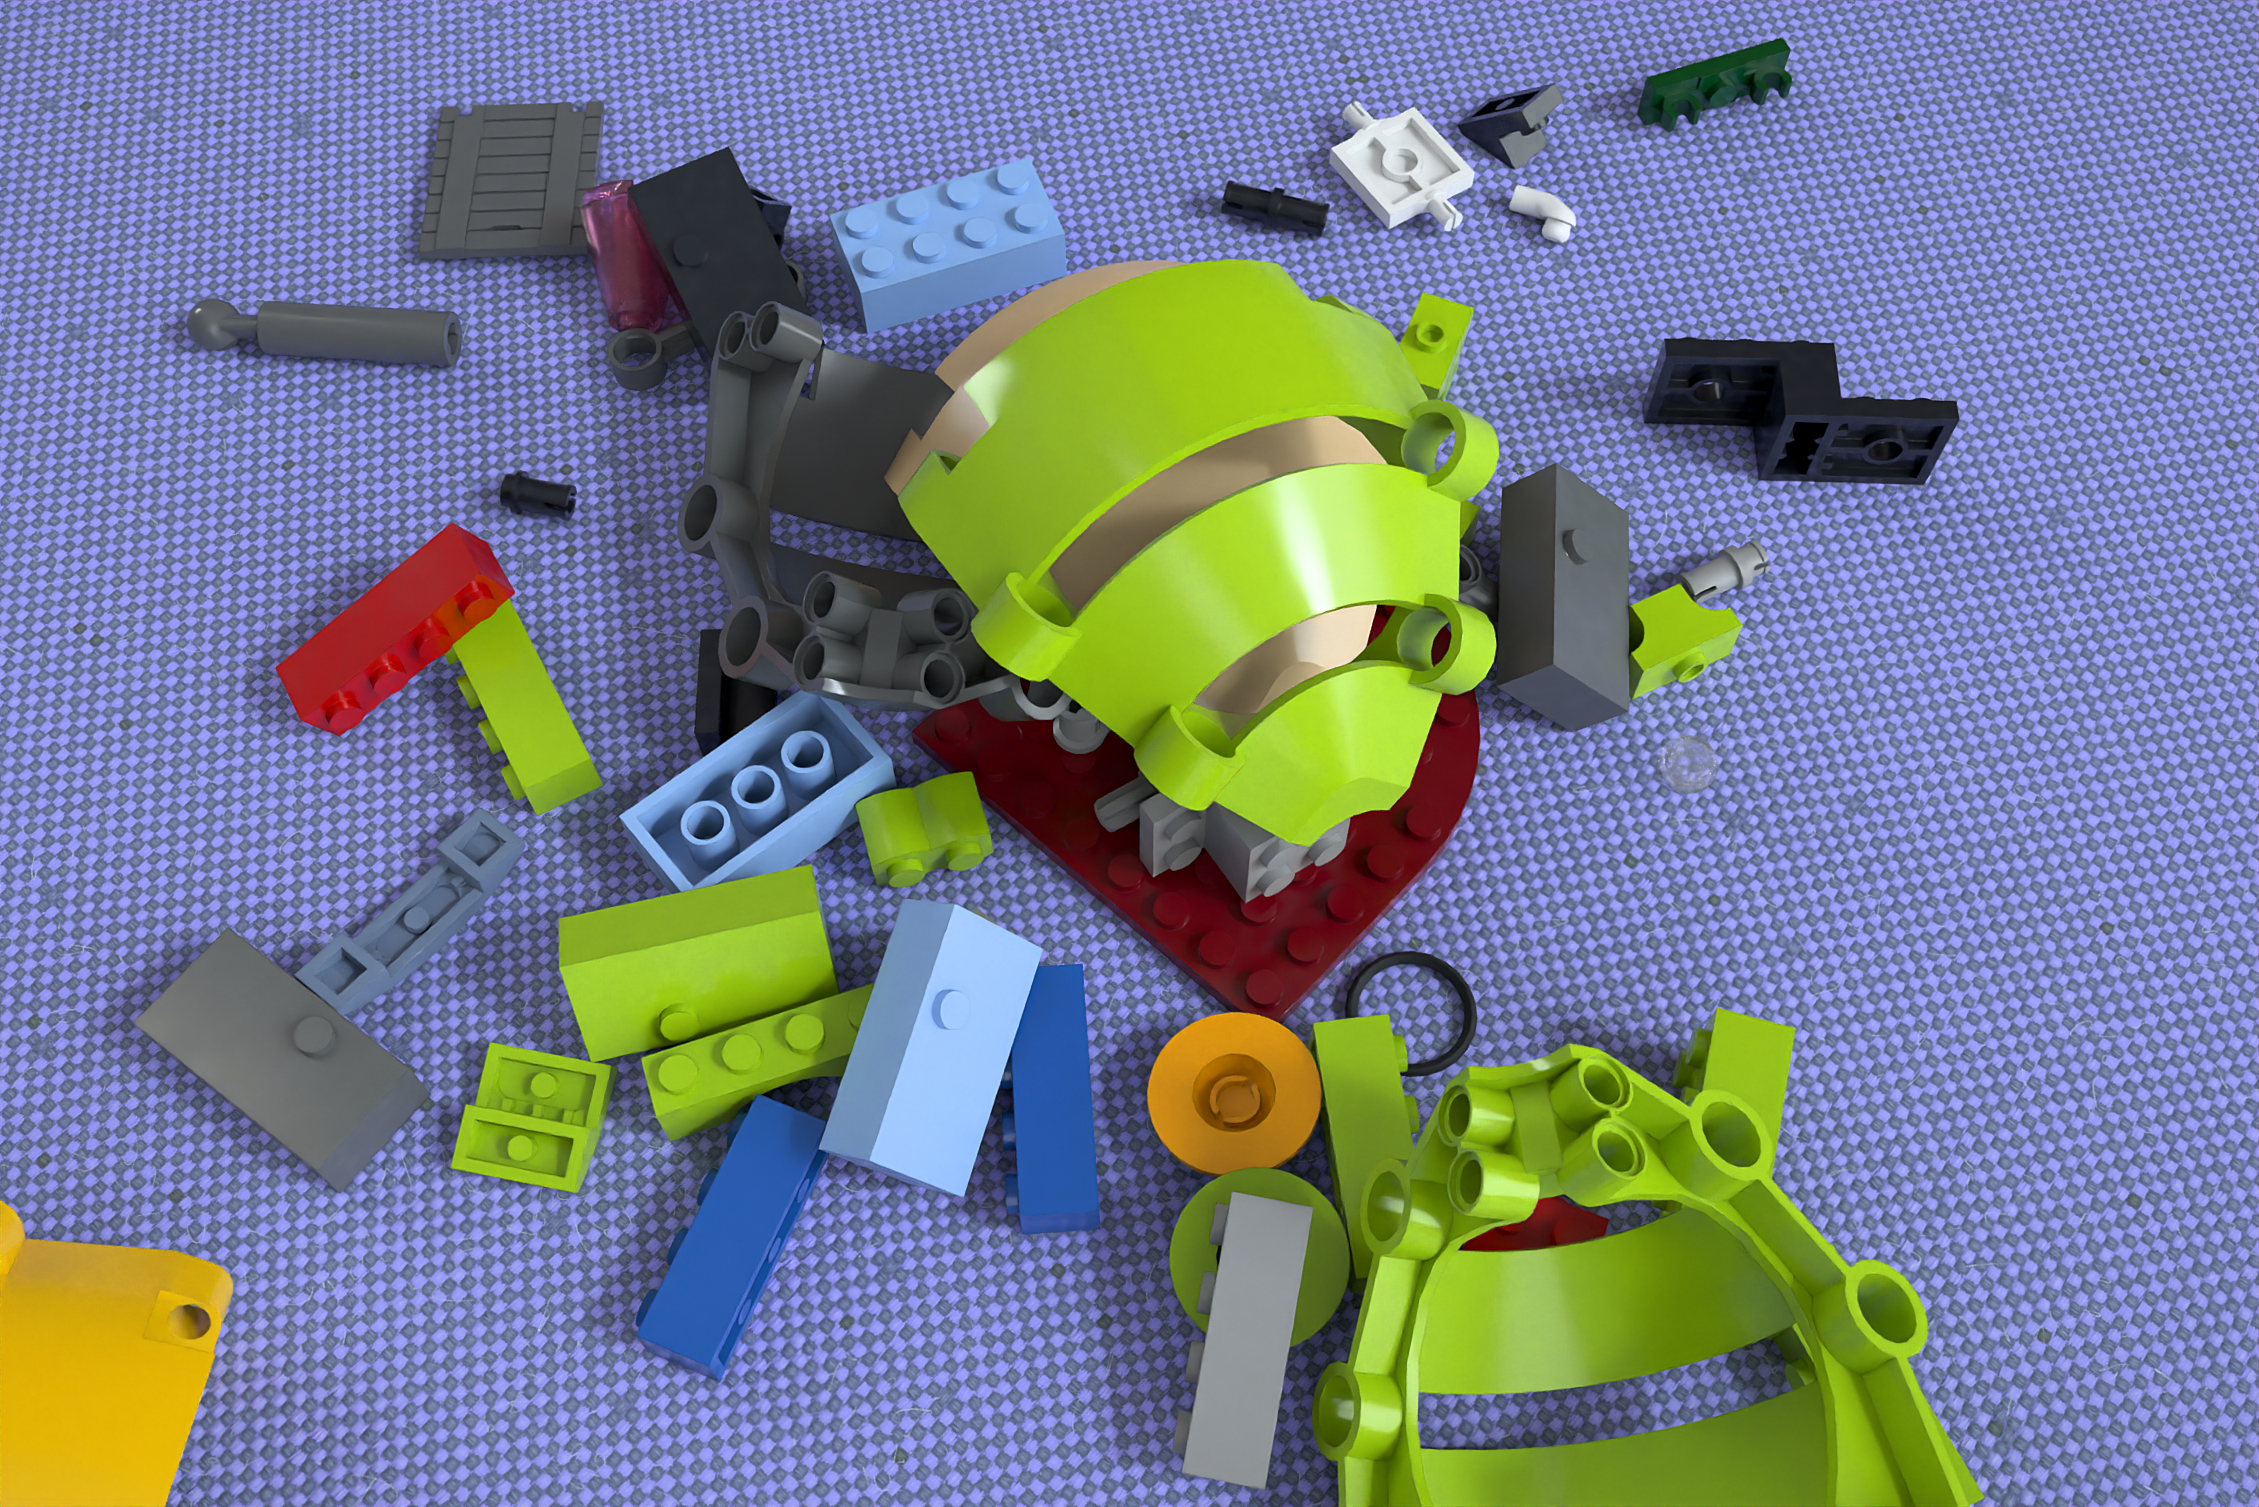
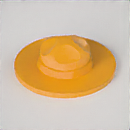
M1241 1012L1208 1016L1193 1022L1178 1032L1164 1046L1155 1060L1147 1090L1150 1118L1156 1134L1165 1148L1187 1167L1216 1178L1240 1169H1277L1287 1163L1310 1139L1319 1119L1322 1101L1319 1072L1305 1044L1280 1023L1260 1015Z

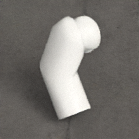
M1517 184L1509 210L1545 220L1546 222L1542 229L1543 237L1557 243L1566 242L1570 236V229L1576 227L1574 212L1555 195Z

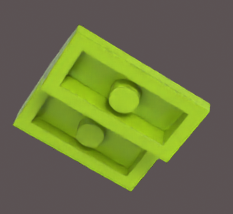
M490 1042L475 1105H465L450 1168L578 1193L599 1140L619 1067Z

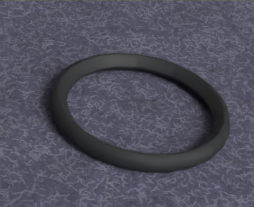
M1416 951L1394 952L1381 956L1366 965L1355 977L1347 993L1345 1004L1346 1019L1358 1017L1360 995L1365 985L1374 975L1398 964L1426 966L1442 974L1457 990L1464 1010L1463 1030L1458 1041L1447 1053L1438 1059L1426 1063L1408 1064L1407 1072H1400V1075L1406 1077L1428 1076L1441 1072L1456 1063L1468 1050L1475 1035L1477 1025L1476 1002L1469 985L1461 974L1446 961L1431 954Z

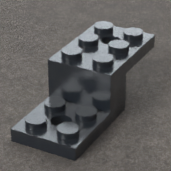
M1693 337L1680 339L1664 338L1642 405L1644 424L1753 426L1758 479L1762 481L1925 485L1960 420L1957 401L1931 400L1928 398H1915L1912 400L1875 399L1869 396L1842 398L1834 343L1809 342L1805 340L1784 342L1754 341L1751 339L1710 340Z

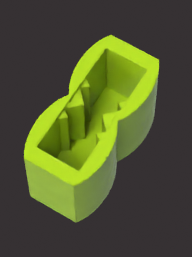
M972 772L943 775L923 782L914 788L885 791L867 797L855 804L877 885L890 884L892 887L897 888L908 887L920 882L925 874L934 869L968 870L979 865L984 857L994 853L991 834Z

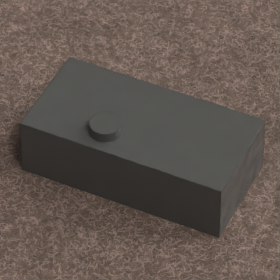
M1554 463L1502 488L1496 687L1573 733L1629 712V513L1564 467Z
M229 927L133 1022L171 1058L339 1193L351 1183L431 1095L408 1066Z

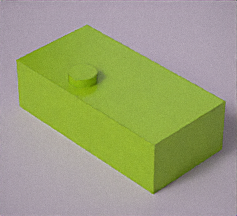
M812 864L558 919L559 969L591 1063L704 1038L841 994L835 958Z

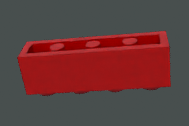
M451 522L275 667L300 720L340 737L347 730L360 724L369 712L390 695L403 689L412 677L434 659L447 653L455 642L477 624L490 618L499 606L515 594V591L489 544Z

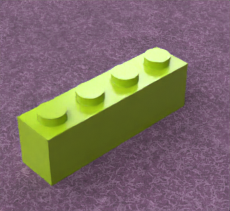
M509 598L497 608L490 618L481 621L455 642L444 656L449 665L460 661L466 672L457 677L456 681L470 709L472 710L482 705L488 717L477 724L492 754L505 751L510 764L500 768V771L515 801L527 796L536 815L539 816L599 788L603 784Z
M1389 1014L1315 1022L1312 1024L1308 1041L1309 1052L1316 1063L1321 1081L1322 1101L1320 1117L1336 1212L1342 1221L1349 1242L1350 1273L1348 1283L1350 1293L1365 1292L1374 1255L1365 1242L1360 1219L1362 1192L1368 1175L1374 1166L1386 1157L1409 1160L1414 1151L1411 1134L1419 1133V1115L1414 1095L1404 1096L1400 1072H1407L1408 1069L1405 1040L1401 1033H1392Z

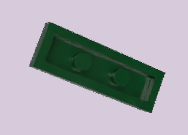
M1779 38L1646 78L1637 115L1644 126L1659 122L1665 131L1672 132L1680 115L1686 116L1689 123L1695 125L1698 123L1701 111L1723 107L1728 103L1736 101L1737 98L1750 95L1751 100L1755 104L1763 105L1771 88H1774L1782 99L1786 98L1792 85V77L1785 70L1791 49L1784 38Z

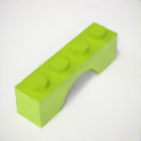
M875 983L642 1057L641 1062L655 1115L670 1142L732 1122L737 1112L751 1100L755 1099L757 1094L762 1095L777 1087L809 1078L823 1076L843 1077Z

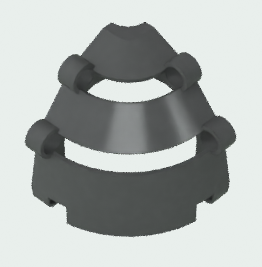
M768 301L763 304L755 316L743 311H735L730 314L720 329L711 365L703 476L697 479L686 493L680 508L677 524L679 542L685 551L717 561L733 606L724 621L719 638V662L725 675L777 691L789 689L792 685L796 684L804 692L878 711L939 710L979 697L980 703L992 717L1003 722L1050 720L1063 713L1072 700L1069 695L1050 680L1045 679L1041 682L1030 681V689L1026 698L1020 684V676L1002 667L978 644L971 631V621L979 610L955 580L854 564L770 542V509L843 529L926 544L911 526L900 506L898 495L890 488L884 477L911 428L918 435L924 437L943 406L955 392L938 375L902 369L821 348L823 341L822 324L811 316L775 301ZM815 359L808 399L799 396L810 366Z

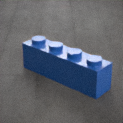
M1083 964L1039 966L1036 969L1000 1082L1001 1090L1013 1089L1014 1111L1002 1112L1004 1151L1016 1150L1017 1174H1005L1007 1214H1019L1022 1235L1100 1229Z
M760 1094L756 1095L748 1112L741 1110L737 1114L727 1136V1146L730 1149L719 1170L712 1168L704 1178L697 1197V1204L700 1208L690 1228H682L675 1236L667 1255V1265L670 1268L659 1290L651 1289L643 1299L638 1310L636 1327L639 1330L636 1337L648 1352L718 1382L721 1381L830 1154L819 1149L828 1121Z

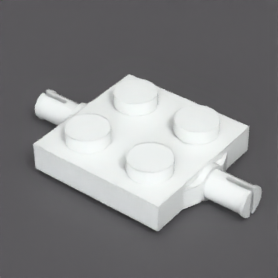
M1355 101L1353 106L1349 104L1343 111V118L1349 122L1357 133L1351 139L1331 148L1329 163L1388 229L1425 212L1431 213L1445 231H1451V228L1455 229L1461 223L1463 215L1447 199L1472 187L1475 172L1415 107L1395 117L1376 120L1367 113L1358 101Z

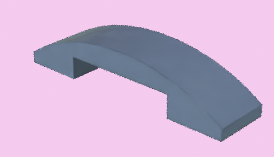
M479 808L436 847L441 859L353 939L341 932L297 971L294 977L342 1016L371 1002L401 982L430 959L477 913L517 862L526 847L524 840L483 808Z

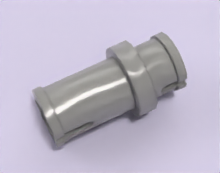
M1750 540L1739 548L1730 545L1718 552V558L1687 573L1683 572L1677 575L1676 583H1686L1681 586L1689 597L1700 605L1702 602L1731 588L1740 591L1752 585L1754 577L1769 572L1770 565L1768 563L1760 565V563L1768 561L1769 558L1765 549L1756 540Z

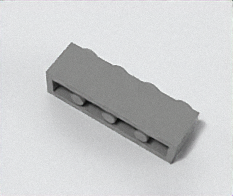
M1237 1192L1231 1193L1230 1205L1216 1203L1209 1244L1222 1246L1218 1272L1216 1274L1204 1271L1197 1313L1210 1315L1205 1343L1194 1340L1191 1342L1184 1381L1197 1384L1193 1412L1179 1410L1172 1447L1173 1453L1185 1455L1182 1473L1265 1490L1313 1207Z

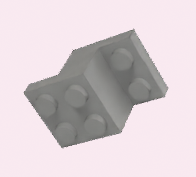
M1160 792L1140 804V860L1152 877H1155L1168 868L1176 871L1186 867L1199 856L1201 849L1205 848L1243 901L1247 903L1262 893L1264 896L1269 897L1280 892L1290 884L1296 872L1314 862L1316 866H1321L1334 859L1346 845L1351 817L1327 830L1310 847L1288 843L1215 801L1205 810L1197 811L1175 803Z

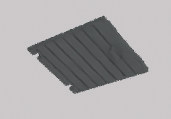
M572 102L473 105L471 115L460 116L458 106L442 107L424 211L425 215L421 229L422 234L420 235L418 247L420 259L589 254L605 116L604 102H587L586 113L585 111L573 112Z

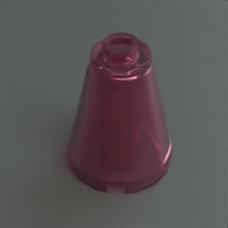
M633 180L601 183L587 190L583 195V205H581L580 218L609 325L618 330L619 333L631 328H644L652 332L659 329L663 324L669 299V292L627 208V187L634 185Z

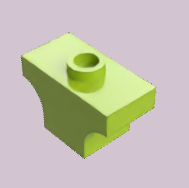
M1423 292L1399 347L1428 400L1439 399L1444 401L1457 372L1460 355L1475 308Z
M1680 583L1630 605L1629 650L1631 654L1629 656V696L1633 700L1676 679L1680 683L1688 682L1700 675L1709 664L1730 655L1743 627L1731 608L1723 610L1704 608L1689 597Z

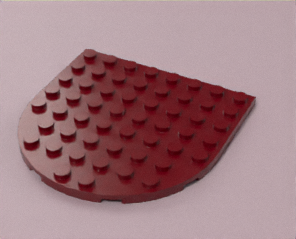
M1377 605L1367 646L1382 633L1396 606ZM1445 625L1439 630L1433 640L1431 649L1433 667L1442 661L1449 650L1452 635ZM1020 677V684L1027 698L1030 680ZM1473 688L1458 695L1442 693L1411 784L1389 810H1370L1352 816L1350 818L1346 845L1334 859L1321 866H1316L1313 862L1296 872L1290 884L1280 892L1269 897L1264 896L1262 893L1245 903L1205 848H1202L1199 856L1186 867L1176 871L1168 868L1157 876L1152 877L1140 860V818L1115 832H1108L1101 825L1094 810L1096 800L1139 777L1138 771L1140 770L1134 758L1135 748L1113 730L1108 733L1103 743L1096 750L1086 754H1074L1065 751L1057 744L1053 736V722L1055 718L1050 720L1003 722L992 717L981 705L978 697L934 710L911 731L913 743L950 774L972 772L980 800L1230 1012L1260 1015L1281 1025L1422 878L1442 854L1455 833L1469 800L1478 766L1480 748L1479 709L1475 689Z

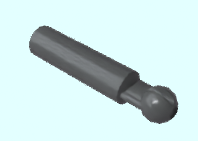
M211 298L198 302L189 311L187 318V328L192 339L201 347L215 351L232 348L243 338L257 339L262 351L267 355L453 366L459 360L462 346L460 320L453 311L266 301L260 307L257 315L240 314L233 305L226 301Z

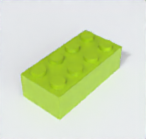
M1716 1008L1704 1028H1694L1688 1050L1680 1051L1674 1069L1672 1086L1682 1089L1679 1101L1684 1104L1707 1089H1724L1741 1097L1748 1103L1766 1125L1772 1142L1773 1161L1767 1172V1175L1772 1179L1796 1028ZM1674 1200L1650 1201L1651 1207L1660 1209L1659 1218L1687 1206Z

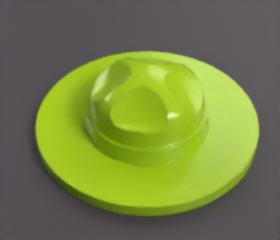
M1246 1168L1222 1175L1209 1182L1192 1197L1182 1211L1174 1228L1170 1246V1272L1177 1297L1191 1320L1207 1334L1210 1315L1197 1313L1204 1271L1216 1274L1218 1272L1222 1246L1209 1244L1216 1203L1230 1205L1232 1192L1313 1207L1289 1348L1300 1344L1317 1333L1330 1320L1340 1305L1346 1291L1350 1273V1249L1342 1221L1335 1208L1318 1189L1289 1172L1272 1168Z

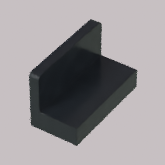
M703 629L700 632L694 734L703 757L777 706V690L725 675L720 666L718 655L719 638L722 629Z

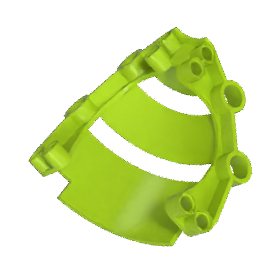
M1228 259L1194 262L1160 269L1120 282L1078 301L1043 321L1010 344L979 370L963 388L988 422L990 428L973 444L963 458L942 450H931L900 492L898 501L911 526L978 608L979 612L971 621V631L985 652L1002 667L1017 676L1039 682L1048 679L1132 745L1135 748L1134 758L1138 768L1148 781L1163 795L1188 809L1203 811L1215 801L1288 843L1310 847L1327 830L1349 817L1370 810H1389L1411 784L1442 693L1458 695L1472 690L1486 677L1494 662L1497 643L1493 625L1486 614L1473 606L1459 602L1460 502L1478 494L1488 484L1496 470L1499 458V443L1493 426L1482 417L1450 402L1439 399L1428 400L1392 333L1373 316L1331 294L1319 297L1314 301L1310 300L1280 264L1268 261ZM1335 416L1360 431L1388 463V465L1379 463H1336L1308 467L1268 478L1216 500L1183 519L1150 542L1110 577L1080 611L1066 598L1048 571L1062 552L1087 527L1143 483L1192 454L1225 439L1260 427L1289 420ZM1454 431L1455 443L1453 452L1446 464L1435 472L1437 450L1442 441ZM1379 604L1396 606L1382 633L1350 663L1334 667L1297 684L1274 699L1258 713L1236 714L1209 710L1193 703L1218 676L1241 657L1270 638L1301 622L1322 614L1355 606ZM1450 622L1452 638L1449 650L1442 661L1433 667L1431 660L1433 640L1439 630Z
M1568 1043L1550 1055L1522 1064L1499 1067L1467 1066L1448 1082L1409 1160L1386 1157L1379 1161L1369 1173L1362 1192L1360 1219L1365 1242L1374 1255L1348 1362L1336 1361L1329 1364L1322 1372L1315 1388L1312 1403V1427L1320 1453L1330 1461H1338L1339 1507H1969V1504L1908 1358L1921 1351L1927 1342L1928 1334L1926 1311L1916 1290L1901 1273L1886 1263L1872 1259L1860 1260L1849 1266L1767 1175L1773 1161L1772 1142L1766 1125L1757 1112L1741 1097L1724 1089H1707L1684 1104L1602 1050ZM1566 1194L1576 1203L1586 1207L1601 1206L1626 1200H1674L1687 1205L1674 1213L1646 1224L1579 1242L1516 1250H1458L1464 1242L1494 1227L1526 1220L1533 1213L1540 1198ZM1796 1323L1811 1351L1818 1378L1809 1384L1774 1398L1711 1418L1630 1436L1583 1443L1493 1450L1423 1449L1420 1445L1417 1425L1418 1392L1464 1395L1514 1394L1577 1388L1621 1381L1713 1358L1760 1341Z

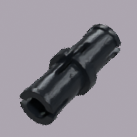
M1229 180L1223 196L1225 203L1221 206V213L1264 222L1265 228L1276 230V227L1280 226L1314 234L1316 237H1322L1330 204H1322L1285 195L1286 190L1283 188L1275 187L1272 192Z

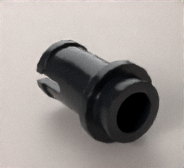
M519 470L516 475L508 473L504 477L500 490V503L504 507H509L512 514L519 515L524 510L569 521L576 505V499L569 497H575L577 490L576 486L571 484L564 485L529 478L528 472Z

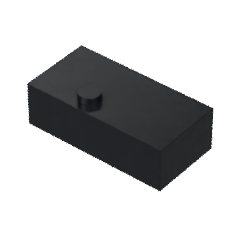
M729 146L627 187V208L710 376L720 329L728 316L733 312L743 311L755 316L763 304L768 301H775L812 317ZM824 340L822 341L821 348L826 346Z

